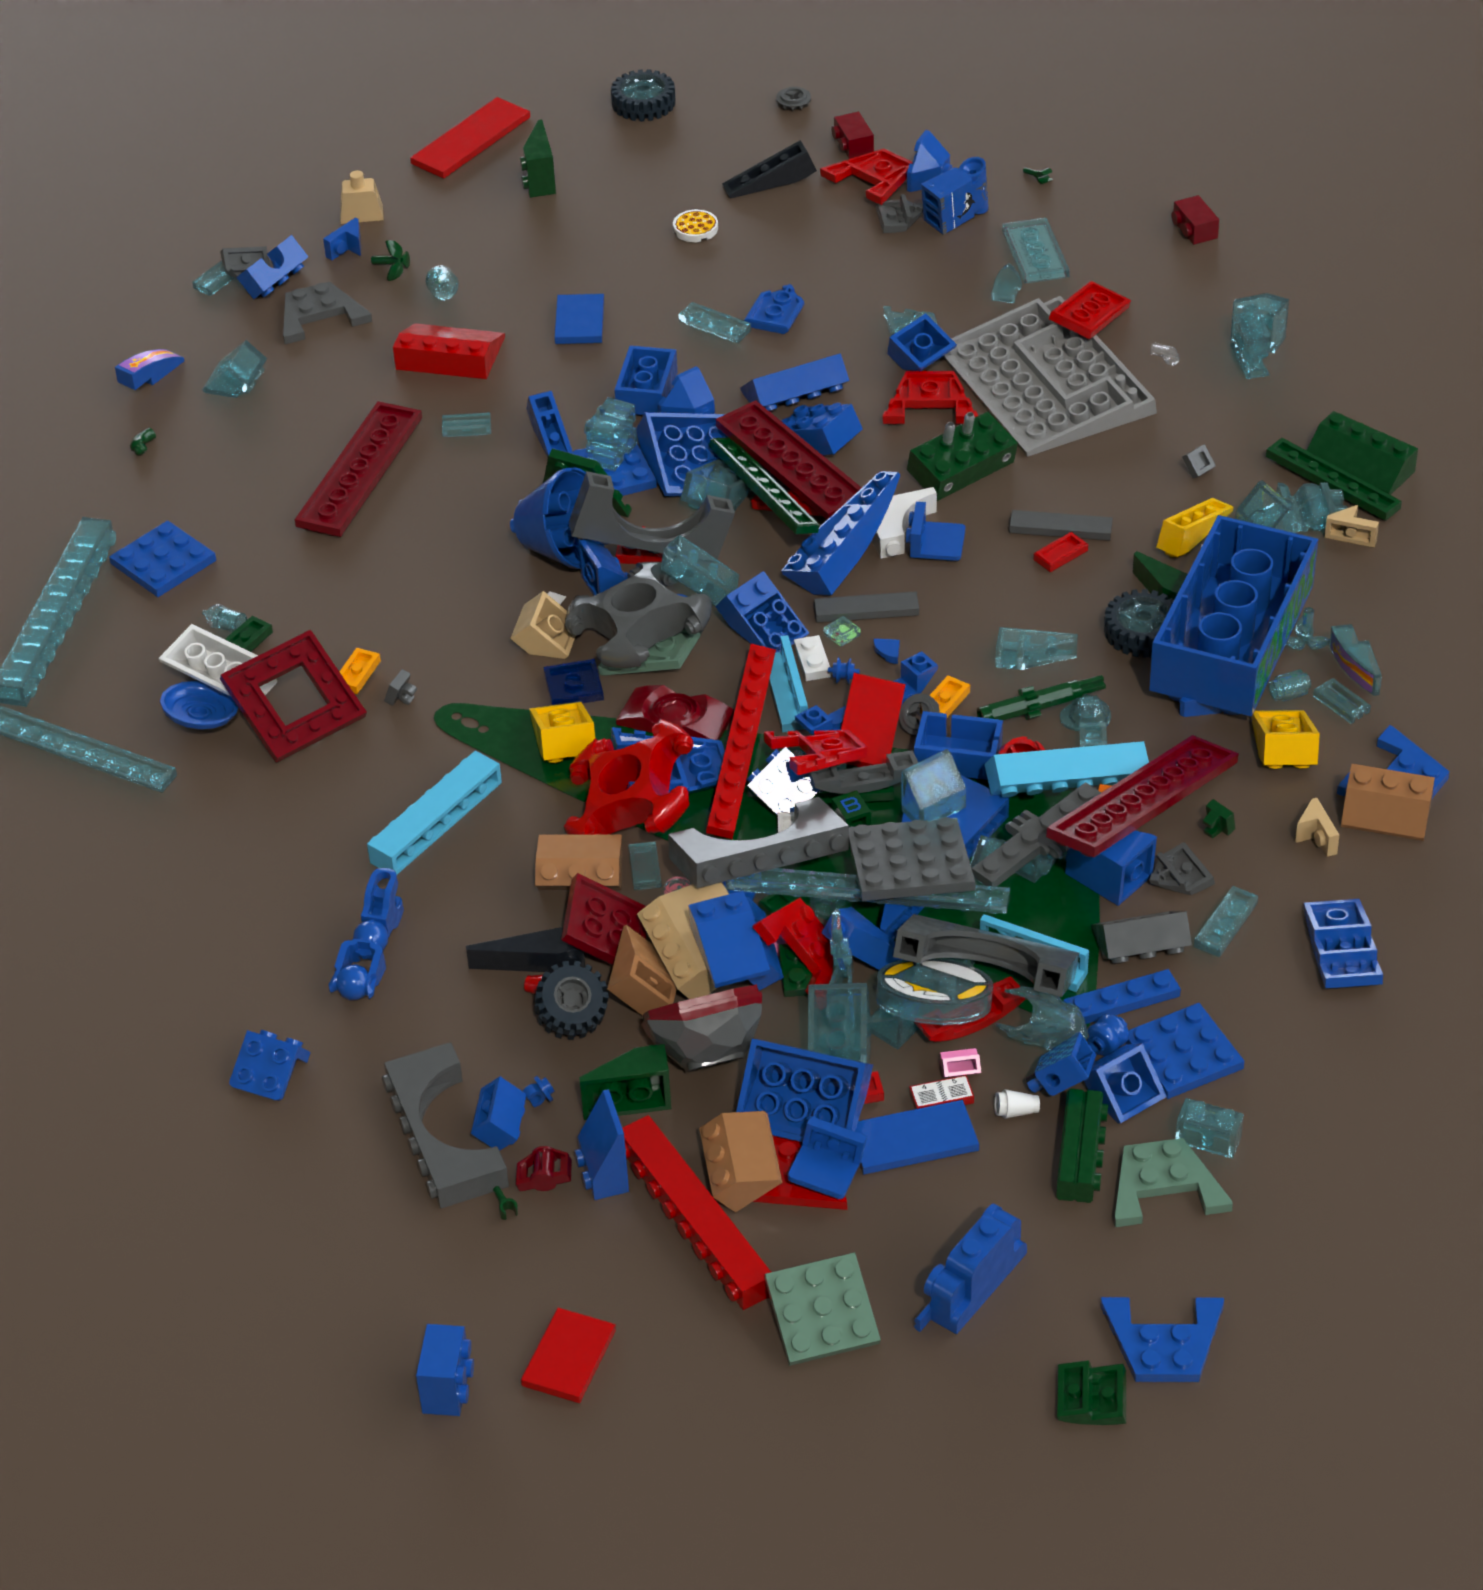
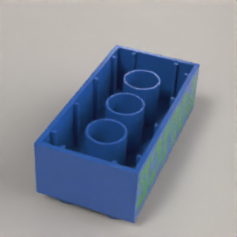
M1218 515L1153 641L1149 691L1168 695L1171 699L1179 702L1182 697L1195 699L1197 703L1220 708L1222 712L1229 715L1243 714L1252 717L1313 588L1318 539Z

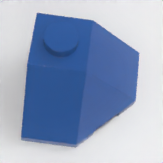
M925 130L916 141L914 151L917 153L914 156L913 164H909L907 171V191L921 190L922 183L952 169L950 154L928 130Z
M697 366L676 375L671 383L674 387L668 396H663L658 403V413L715 414L714 398Z

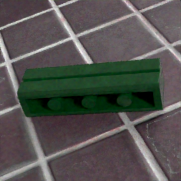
M1072 1088L1067 1090L1056 1198L1058 1200H1076L1077 1202L1091 1203L1094 1191L1100 1192L1101 1173H1096V1168H1102L1104 1150H1099L1098 1147L1099 1144L1105 1145L1106 1127L1101 1126V1121L1107 1122L1108 1104H1103V1093L1101 1091L1087 1090V1092H1084L1083 1089Z

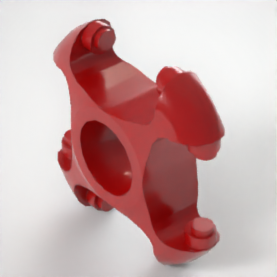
M662 719L652 726L653 738L637 742L622 749L614 750L610 739L603 738L591 741L577 755L569 767L572 783L581 785L587 780H591L583 816L581 818L576 816L569 817L564 825L567 835H610L621 829L645 823L648 833H665L678 821L690 805L689 793L686 787L677 786L669 793V786L676 759L682 754H688L694 746L691 736L678 725ZM629 782H635L632 786L628 788Z

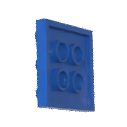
M634 437L622 438L617 441L568 452L598 461L607 475L611 476L614 489L619 490L623 496L657 488L656 478Z
M168 520L109 556L111 565L157 597H160L217 561L215 552Z
M1200 1003L1128 1030L1129 1039L1126 1045L1143 1043L1164 1088L1167 1099L1244 1069V1059Z

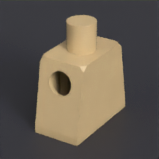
M356 170L351 172L350 180L342 182L340 202L341 224H345L355 217L359 219V222L384 220L383 204L375 181L372 178L364 179L362 171Z

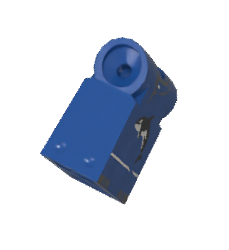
M968 158L962 162L959 168L954 167L921 184L924 221L944 235L975 217L974 214H983L989 210L988 192L986 189V163L983 158Z

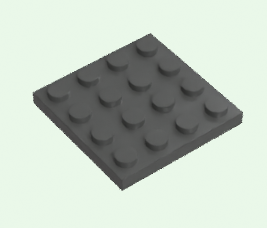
M957 817L849 827V847L862 901L975 891V879Z

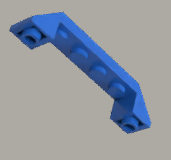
M922 651L901 661V678L893 681L906 684L902 704L910 696L922 693L938 670V665ZM815 705L796 715L795 720L812 735H814V730H841L846 706L827 715Z

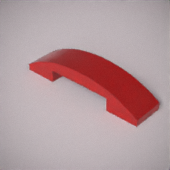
M1010 976L989 985L986 995L945 1013L937 1008L914 1018V1023L930 1041H948L961 1038L984 1029L1006 1016L1027 998V993Z

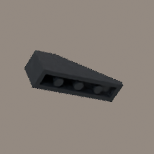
M801 140L725 181L722 185L731 199L798 182L817 170Z
M563 927L466 946L469 969L550 972L552 966L557 964L558 967H561L564 961H569V965H574L575 961L581 962L580 967L585 968L586 966L584 951L561 940Z

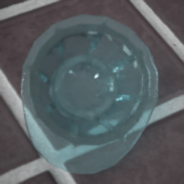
M1085 694L1072 701V704L1062 709L1060 721L1063 726L1074 731L1096 732L1109 725L1111 711L1098 695Z

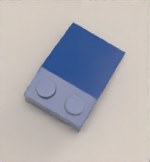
M744 891L688 905L691 931L715 988L771 974L760 935L752 927L756 922Z
M607 1089L602 1091L578 1135L579 1149L574 1150L578 1168L583 1167L585 1171L582 1172L585 1190L591 1189L594 1200L629 1192L624 1132L610 1091Z

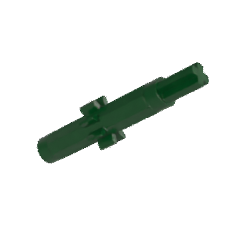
M1099 675L1081 681H1069L1034 691V686L1018 690L1019 696L978 707L977 717L1006 720L1025 714L1026 720L1041 716V709L1082 698V695L1106 689V684L1104 683V677Z

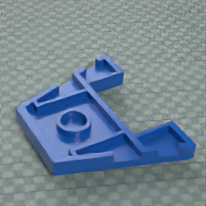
M1389 725L1378 738L1377 747L1397 755V758L1387 770L1435 777L1432 798L1449 779L1450 771L1393 726ZM1350 772L1338 785L1337 794L1346 796Z
M1101 1297V1310L1109 1320V1327L1113 1335H1116L1121 1346V1353L1135 1382L1200 1381L1210 1351V1345L1213 1336H1215L1220 1315L1223 1312L1224 1298H1195L1196 1324H1131L1129 1297Z

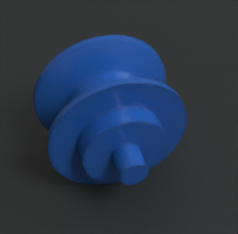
M838 657L837 662L833 663V667H828V673H833V678H836L837 684L840 679H846L847 683L850 684L853 674H860V669H855V663H852L851 658H849L847 663H842Z

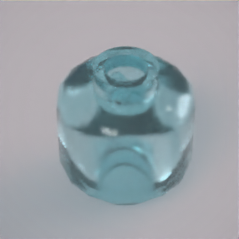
M439 265L433 267L426 275V286L436 298L446 300L456 294L459 288V281L450 268Z

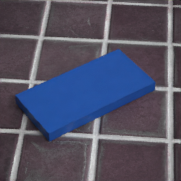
M963 1100L858 1121L855 1132L867 1136L860 1163L863 1175L979 1151V1142Z

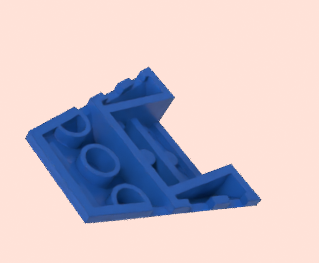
M611 728V741L614 750L625 748L654 736L645 735L646 731L634 730V734L622 733L621 728ZM691 737L694 743L692 750L688 754L680 755L673 765L669 793L677 786L686 787L689 794L716 787L725 754L722 741ZM629 782L628 788L632 786L635 782Z

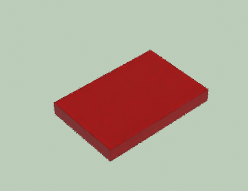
M558 1307L521 1378V1385L529 1389L581 1403L616 1332V1324Z

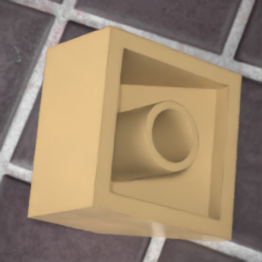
M542 591L524 604L510 639L528 654L565 659L569 656L576 635H572L566 630L567 610Z

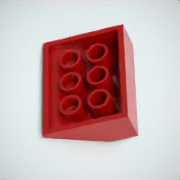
M414 323L399 333L393 345L396 370L487 379L504 341L505 333Z

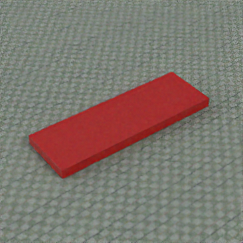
M496 97L411 156V164L444 179L529 119L530 111Z

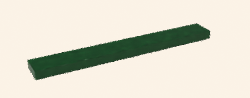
M729 437L710 439L709 447L795 534L818 533L820 525L740 445Z

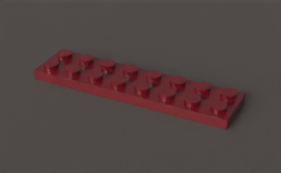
M756 400L716 419V427L740 445L751 457L826 520L862 488Z
M377 401L296 516L295 526L341 537L421 421L422 411Z

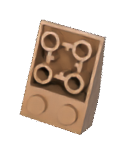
M625 925L607 990L643 1016L648 1010L673 1004L677 987L655 946Z

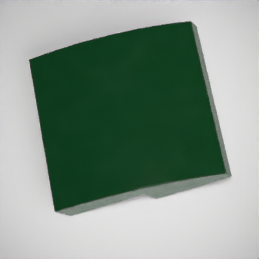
M1089 1360L1058 1364V1420L1085 1425L1126 1424V1369L1124 1364L1092 1368Z

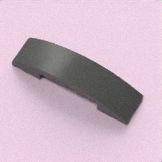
M913 750L886 754V763L839 771H837L836 766H832L808 774L814 787L817 789L843 794L856 790L859 793H864L902 782L918 773L920 765Z

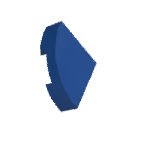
M874 638L875 653L884 657L885 661L898 664L900 640Z

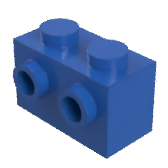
M501 1076L482 1087L471 1134L491 1148L497 1146L499 1151L508 1145L514 1144L520 1136L519 1128L522 1116L525 1113L524 1105L527 1094Z

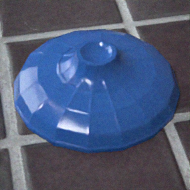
M188 681L172 685L162 693L160 699L165 715L174 723L187 728L200 730L214 729L226 725L235 717L238 711V706L231 696L200 681Z

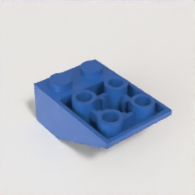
M834 403L826 406L818 404L810 407L801 405L793 410L794 413L790 417L781 420L822 455L835 454L863 430L852 404Z
M764 571L726 595L715 606L728 625L751 644L776 649V653L781 652V636L788 635L792 646L794 639L804 638L809 634L808 630Z

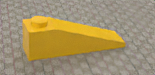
M1210 498L1163 520L1156 548L1165 551V554L1170 557H1179L1190 552L1209 534L1217 516L1227 517L1233 512L1234 507L1215 498Z

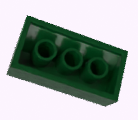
M1335 411L1331 412L1319 424L1307 448V451L1390 495L1416 470L1418 448Z

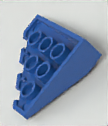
M645 412L636 428V433L641 451L665 496H688L693 491L694 484L697 481L700 482L710 471L712 463L720 459L709 447L712 438H728L727 435L716 427V419L725 414Z

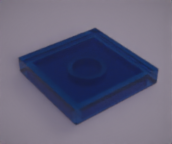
M595 659L543 667L551 705L582 702L583 704L604 700V693Z

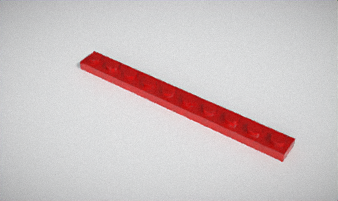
M755 644L750 645L706 829L708 834L733 839L776 649Z

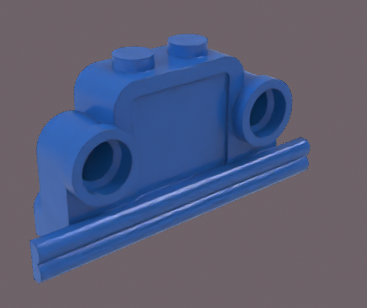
M991 1204L984 1211L981 1218L950 1252L946 1260V1266L938 1264L929 1274L924 1285V1294L931 1297V1301L914 1320L916 1323L914 1327L917 1331L921 1332L929 1321L932 1320L956 1335L1027 1254V1244L1021 1241L1020 1219L1007 1213L996 1204Z

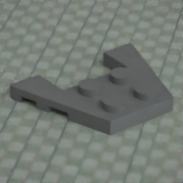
M331 282L318 283L303 289H295L285 293L284 343L289 344L304 340L305 333L301 325L346 314L350 324L354 327L372 322V316L367 309Z

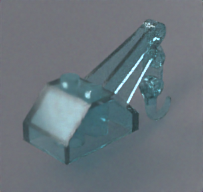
M835 909L832 914V938L830 940L831 955H833L835 967L829 984L809 985L808 1050L870 1064L871 1018L869 989L867 983H853L852 949H849V938L843 937L840 910ZM843 978H848L847 984H843Z

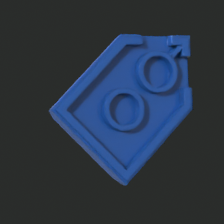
M791 284L782 286V290L772 293L770 290L762 292L745 317L744 323L751 328L785 334L789 331L805 305L804 300L795 293V289Z

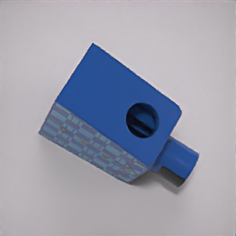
M1078 1032L1040 1057L1035 1072L1026 1078L1027 1085L1034 1093L1045 1088L1049 1095L1054 1096L1089 1078L1096 1053L1083 1035Z

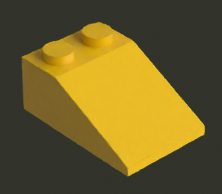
M582 702L529 708L539 752L543 760L556 763L563 761L566 757L576 758L595 739L594 722Z
M1304 710L1254 711L1251 719L1259 758L1263 765L1275 769L1282 768L1283 765H1293L1296 768H1309L1310 765H1318L1320 733Z

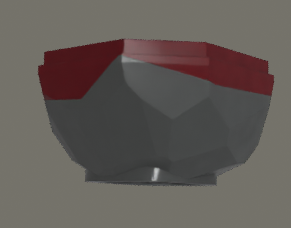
M756 984L648 1010L643 1014L644 1021L642 1026L648 1037L656 1045L665 1044L666 1054L684 1068L685 1072L738 1060L745 1057V1053L750 1048L752 1038L754 1039L762 1011V991H758Z

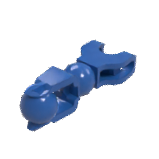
M379 868L371 874L365 891L364 907L361 913L362 923L358 924L354 930L353 939L344 941L341 944L334 965L335 973L328 984L330 993L338 990L344 998L349 1000H359L366 995L370 999L374 996L375 987L379 985L386 970L383 950L388 945V937L391 931L399 926L404 912L402 899L396 896L398 879L394 870ZM388 878L389 882L386 889L379 888V881ZM361 958L372 960L369 972L365 967L351 964L359 962Z

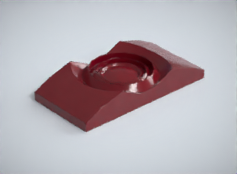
M647 685L634 689L616 719V725L652 733V726L664 719L678 725L691 737L720 740L734 715V709L706 694L688 696L676 693L665 685Z

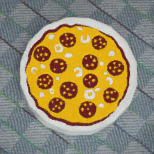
M687 210L674 218L673 231L680 240L697 243L706 237L709 240L717 234L718 220L714 214L705 210Z

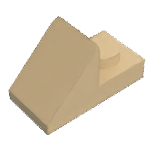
M1358 505L1327 516L1324 538L1375 547L1379 522L1357 518Z
M1313 798L1297 824L1295 842L1315 839L1316 845L1321 847L1328 857L1337 854L1339 833L1318 798Z

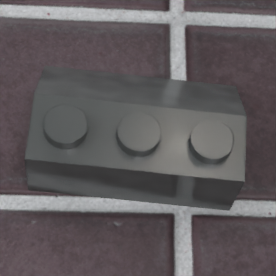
M1173 910L1091 924L1102 958L1111 959L1112 963L1129 961L1128 956L1139 954L1140 959L1156 957V951L1166 949L1167 954L1184 952L1185 946L1192 945L1187 911Z

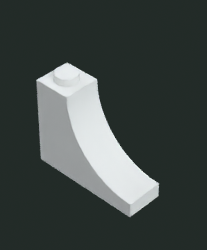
M934 487L893 496L883 521L872 539L880 559L905 554V532L909 527L910 511L914 512L916 501L926 502V515L937 512V493Z

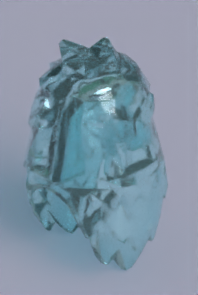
M1032 987L1005 989L1004 992L1028 999L1033 1005L1032 1017L1029 1019L1028 1024L1019 1027L1001 1023L995 1024L996 1027L1007 1033L1008 1037L1024 1041V1044L1044 1046L1046 1050L1053 1049L1078 1032L1083 1035L1085 1040L1089 1038L1084 1016L1076 1005L1063 1002L1060 996L1034 991Z

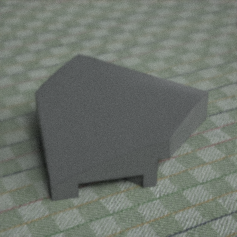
M904 194L901 195L900 200H886L882 205L876 203V211L883 233L906 231L923 213V204L919 203L916 205V203L908 201Z
M267 246L222 248L220 251L225 273L238 280L236 278L238 275L261 258L271 267L269 257L267 256Z
M1185 842L1164 854L1158 852L1156 867L1150 877V883L1187 895H1193L1215 884L1214 877Z

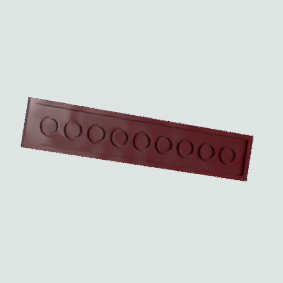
M1191 735L1048 826L1046 837L1056 841L1061 846H1068L1080 851L1084 856L1095 857L1237 764L1239 753Z

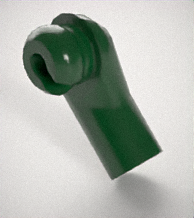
M149 427L133 437L130 449L135 451L136 455L141 456L146 452L147 446L145 444L156 438L154 430Z

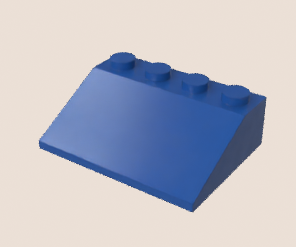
M752 1038L736 1112L765 1111L768 1114L772 1135L803 1142L806 1125L810 1116L855 1131L867 1096L873 1064Z

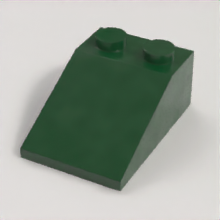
M541 119L535 124L523 147L524 157H520L522 171L525 170V176H522L523 189H528L530 198L556 194L553 155L544 123Z
M665 1044L633 1048L579 1077L584 1120L588 1119L602 1091L607 1089L610 1091L618 1116L672 1109Z

